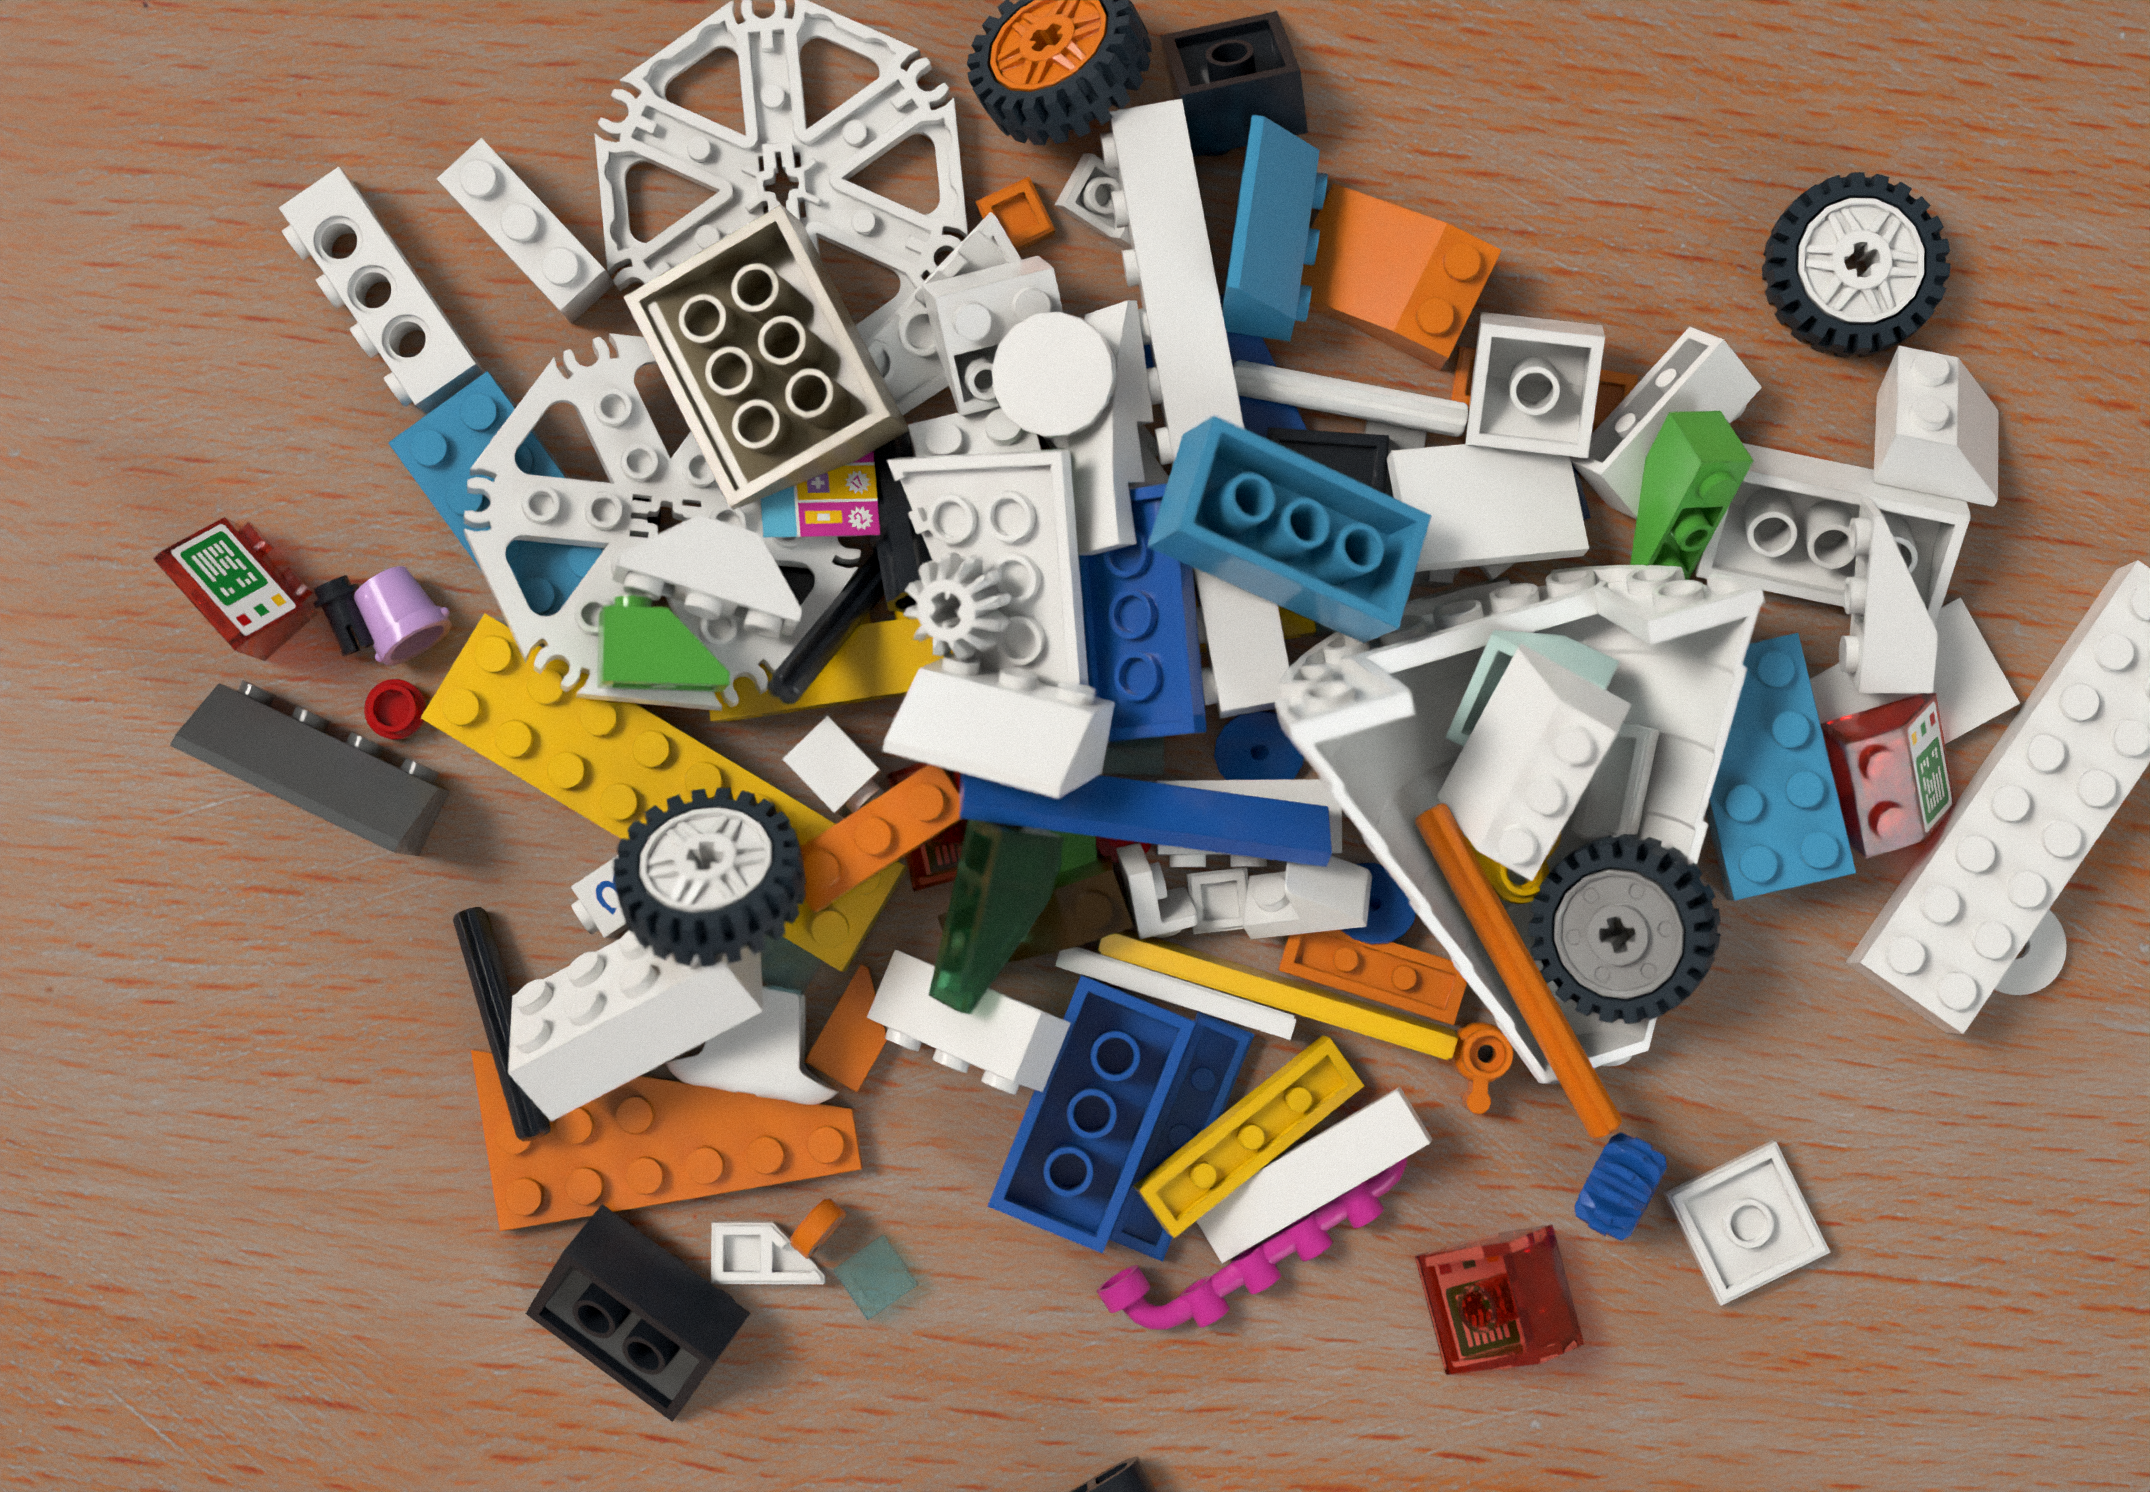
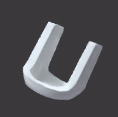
M762 986L763 1012L705 1041L703 1050L698 1055L665 1062L669 1071L684 1083L734 1093L754 1094L756 1097L817 1105L831 1099L839 1092L834 1086L810 1072L804 1062L806 1059V996L801 992Z

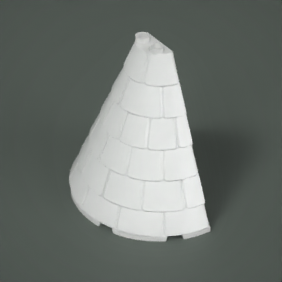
M1605 565L1554 569L1545 579L1546 586L1538 587L1531 583L1510 584L1508 576L1493 579L1491 582L1486 580L1433 593L1406 602L1399 629L1366 643H1362L1337 631L1300 656L1287 669L1279 681L1281 699L1276 700V709L1283 731L1319 773L1323 785L1361 831L1368 847L1408 896L1412 908L1450 954L1455 968L1494 1015L1497 1026L1539 1083L1560 1084L1415 824V819L1419 814L1437 804H1442L1437 795L1464 747L1445 737L1494 630L1564 635L1620 661L1606 691L1632 704L1624 721L1660 730L1637 839L1644 840L1652 837L1662 841L1661 847L1667 850L1675 847L1685 854L1682 860L1690 866L1695 863L1697 865L1708 824L1703 820L1747 668L1743 666L1744 658L1760 606L1764 603L1763 587L1747 580L1716 572L1707 576V585H1702L1698 581L1685 580L1682 567L1659 565ZM1576 806L1561 830V842L1558 848L1547 860L1549 873L1568 854L1587 843L1593 842L1570 835ZM1508 868L1510 880L1517 885H1522L1525 877ZM1499 898L1533 958L1530 948L1535 943V939L1533 936H1529L1528 923L1534 916V912L1530 911L1533 901L1524 904H1512ZM1621 917L1614 923L1615 930H1625L1628 940L1635 934L1634 928L1623 926ZM1541 960L1534 961L1539 971H1541L1544 967ZM1553 981L1547 983L1593 1068L1598 1066H1618L1628 1062L1633 1055L1649 1050L1657 1018L1652 1020L1644 1018L1639 1023L1624 1024V1019H1617L1613 1023L1599 1021L1600 1014L1592 1012L1590 1015L1585 1016L1576 1011V1002L1569 999L1564 1003L1555 994L1559 989Z

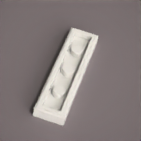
M1078 947L1061 950L1055 965L1056 967L1291 1040L1297 1020L1294 1019V1015Z
M1398 1087L1265 1165L1196 1222L1221 1263H1224L1427 1146L1433 1139L1401 1087Z

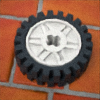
M1865 172L1850 173L1840 178V175L1824 180L1818 185L1812 186L1796 198L1782 213L1771 231L1770 238L1766 242L1763 253L1766 256V260L1762 266V280H1767L1768 287L1765 290L1768 303L1774 302L1777 308L1774 315L1781 325L1787 323L1793 329L1790 334L1799 342L1807 340L1812 343L1811 349L1821 353L1832 351L1836 357L1848 358L1852 355H1859V357L1870 356L1877 352L1885 351L1909 338L1935 312V307L1942 300L1946 288L1943 287L1944 282L1950 276L1951 263H1946L1945 258L1950 252L1948 239H1941L1939 232L1944 227L1939 217L1931 218L1926 211L1931 205L1922 196L1917 200L1909 194L1912 188L1906 184L1899 182L1896 185L1888 183V176L1875 174L1869 178L1865 177ZM1852 254H1855V262L1863 260L1867 267V270L1859 277H1857L1856 268L1847 270L1844 263Z
M705 788L692 790V802L684 803L679 794L666 799L668 811L663 812L654 805L645 811L646 824L635 820L628 828L629 839L621 838L617 846L618 858H614L613 861L616 893L630 933H634L637 942L644 949L651 946L655 956L666 960L673 953L676 964L690 966L694 955H698L702 967L716 966L717 954L725 953L728 964L742 960L740 949L745 946L749 948L753 955L765 950L764 935L777 941L786 933L784 922L793 924L799 915L798 904H803L805 898L804 884H806L802 853L795 830L791 828L789 819L782 811L777 813L775 805L764 798L757 804L754 793L742 790L737 799L734 800L731 788H717L714 799H708Z

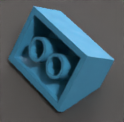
M1252 115L1222 313L1226 332L1290 341L1295 321H1307L1312 286L1302 285L1301 277L1303 264L1315 265L1320 230L1309 228L1311 208L1323 209L1328 174L1317 172L1319 149L1265 116Z

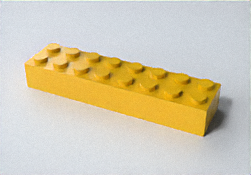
M486 613L482 616L421 716V719L620 839H629L628 828L635 820L646 824L645 811L654 805L663 812L668 811L666 799L679 794L684 803L692 802L691 791L704 788L708 799H714L717 788H731L734 800L737 799L742 790L754 793L757 804L764 798L775 805L777 813L782 811L787 816L791 828L795 830L800 847L836 824L636 703L576 698V693L586 684L589 677L586 673L581 672L577 685L570 691L565 692L560 686L563 678L570 670L568 664L560 659H555L547 664L541 674L534 671L535 658L543 647L538 645L530 653L525 663L509 627ZM897 861L819 912L813 913L804 899L803 904H798L799 915L794 923L784 922L786 933L783 937L841 972L847 971L909 867Z

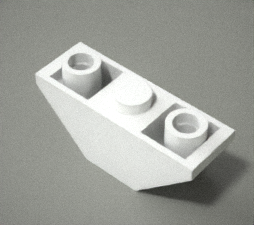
M701 514L621 552L612 580L623 583V590L630 595L650 597L652 601L659 600L660 595L683 602V608L687 612L705 619L717 620L720 618V615L743 621V627L747 631L766 638L776 639L780 637V634L791 636L802 614L799 603L760 533Z

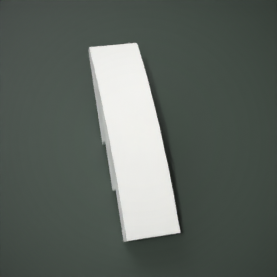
M1127 300L1085 314L1084 318L1087 323L1105 336L1115 356L1117 384L1113 396L1110 397L1108 405L1103 410L1104 413L1097 422L1081 432L1069 436L1078 555H1095L1136 544L1129 487L1145 483L1137 426L1154 422L1138 305L1137 301Z

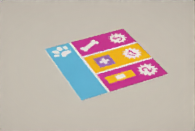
M874 451L854 462L762 498L763 538L880 535Z

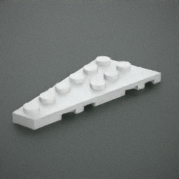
M1070 449L902 457L887 460L895 481L900 480L912 508V511L908 512L916 534L922 533L932 561L939 563L941 556L950 552L959 553L962 561L969 556L977 555L983 557L982 575L993 570L1002 572L999 582L993 588L996 594L1004 592L1012 596L1010 603L998 607V610L1011 622L1006 629L994 632L997 642L992 648L986 651L976 648L973 657L980 660L979 667L1000 672L1002 668L1028 670L1038 675L1037 682L1058 687L1060 683H1077L1089 686ZM959 599L953 606L955 613L962 606Z

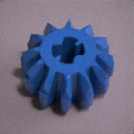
M1622 1132L1612 1136L1595 1162L1584 1187L1578 1195L1579 1198L1575 1203L1576 1217L1587 1223L1589 1228L1605 1237L1609 1235L1620 1241L1630 1237L1646 1211L1667 1169L1665 1155L1655 1150L1652 1144L1637 1136L1633 1138Z

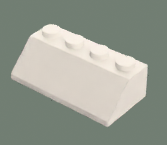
M1742 443L1754 461L1697 563L1696 577L1707 579V576L1716 572L1727 574L1763 587L1764 591L1844 607L1845 580L1847 577L1855 576L1856 555H1851L1849 550V525L1852 518H1859L1861 498H1871L1884 516L1933 624L1936 625L1971 518L1966 501L1874 483L1873 469Z

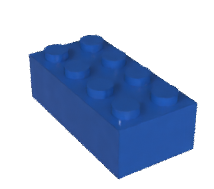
M1081 975L1063 1020L1071 1024L1043 1092L1038 1090L1033 1092L989 1200L988 1207L1103 1254L1196 1022Z

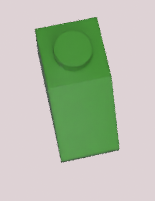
M645 596L614 597V606L604 605L599 612L597 688L723 692L730 685V672L669 608L652 607V598Z

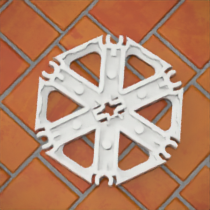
M731 0L619 80L623 87L634 89L641 94L637 99L623 89H613L611 94L613 101L627 107L629 112L627 118L620 123H614L602 117L598 122L601 130L607 136L620 139L619 142L603 140L595 134L607 271L612 276L619 268L632 263V267L624 268L618 272L613 282L620 291L627 288L633 282L646 284L764 214V206H768V212L779 206L780 202H778L775 193L771 191L765 192L766 185L775 183L776 173H778L777 157H781L782 167L789 181L799 182L797 189L789 191L786 209L803 223L818 254V238L892 270L900 279L898 294L856 325L865 343L925 281L923 278L927 274L930 276L938 267L935 263L936 256L946 250L953 252L961 243L960 239L952 235H944V232L958 233L965 238L968 236L954 97L947 105L931 110L932 107H937L945 102L950 93L945 82L932 91H924L918 87V80L931 70V63L927 58L916 60L910 65L907 72L903 70L911 60L921 56L919 49L813 2L794 0V16L792 19H788L786 1L774 0L775 11L773 15L762 19L755 16L752 0H742L741 12L745 22L738 25L735 20L736 5L734 0ZM815 38L825 39L868 58L877 65L879 69V78L807 129L800 52L806 42ZM718 48H728L738 55L746 136L668 102L666 99L668 84L712 51ZM921 134L931 139L935 146L940 201L933 212L923 215L847 180L907 137ZM800 155L801 167L796 168L795 156ZM759 159L764 161V171H760ZM640 162H648L717 192L648 243H642L632 236L626 175L633 165ZM805 202L806 217L801 218L800 203Z
M609 333V342L615 348L617 358L610 359V350L606 342L600 337L592 340V347L598 358L597 362L592 366L586 367L578 364L571 349L563 351V367L570 377L569 379L562 375L556 366L555 358H553L470 468V476L485 475L495 480L492 482L480 477L467 480V493L485 495L489 499L490 505L482 512L464 511V524L471 528L479 529L490 526V530L475 532L464 528V535L525 663L530 653L539 644L544 643L546 645L535 658L534 671L541 674L550 661L555 659L565 661L570 669L560 686L565 692L570 691L577 685L581 672L590 674L586 684L576 693V698L721 711L722 705L716 699L714 692L597 688L598 614L604 605L614 606V597L633 596L623 590V583L612 580L621 552L658 535L657 525L647 523V517H656L659 514L660 507L672 508V517L682 520V522L701 514L760 533L763 538L761 499L737 509H731L692 432L689 433L670 459L634 383L635 374L641 367L649 364H658L644 337ZM561 402L568 403L574 406L610 483L529 475L518 468L515 462V454L550 406ZM633 497L649 499L650 502L635 501ZM683 503H695L701 505L700 507L685 506L683 505ZM838 536L763 538L778 566L808 568L814 577V587L800 606L802 614L791 636L780 634V637L776 639L758 636L747 631L743 627V621L720 615V618L717 620L701 618L684 610L683 602L666 597L673 614L730 672V685L721 692V696L726 704L730 707L738 705L739 698L733 688V682L738 677L750 678L755 683L759 694L767 691L768 678L765 671L759 665L761 663L764 664L771 674L775 672L857 572L858 567L845 568L835 565L832 561L834 560L845 565L858 563L861 550L844 548L840 545ZM513 540L604 548V551L560 611L551 616H540L530 609L505 555L508 545Z

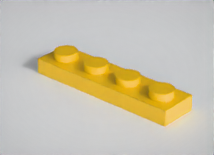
M1322 1035L1133 1185V1187L1167 1234L1175 1238L1363 1088L1364 1084L1331 1038Z

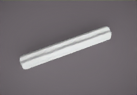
M1243 360L1236 361L1233 365L1237 393L1240 396L1454 437L1461 436L1466 428L1468 405L1463 402Z

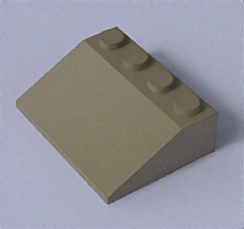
M781 204L624 296L729 507L733 510L854 462L910 430L803 223Z

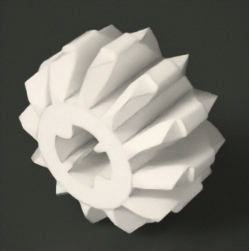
M956 552L942 555L939 563L929 561L921 565L920 569H918L921 580L909 583L905 589L917 601V605L906 608L903 616L910 619L918 618L921 627L916 630L913 639L921 642L933 637V655L941 657L952 650L955 657L960 660L972 657L976 648L981 651L992 648L997 642L994 632L1006 629L1011 622L998 610V607L1010 603L1012 596L1004 592L996 594L993 588L999 582L1002 572L993 570L982 575L983 557L972 555L962 561L959 553ZM959 599L962 606L955 613L953 606Z

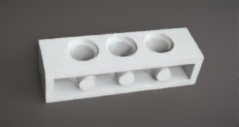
M337 167L279 207L290 224L282 230L285 238L303 261L312 255L324 273L315 279L319 287L336 309L346 304L358 322L349 328L351 333L370 358L380 353L392 371L383 378L404 407L414 402L419 409L428 414L485 373L358 188L340 167ZM343 234H356L357 246L354 252L343 259L333 258L332 246L335 240ZM378 282H389L391 284L389 300L381 307L368 308L365 297L369 288ZM415 330L424 331L426 341L422 351L413 357H401L399 344L403 336Z

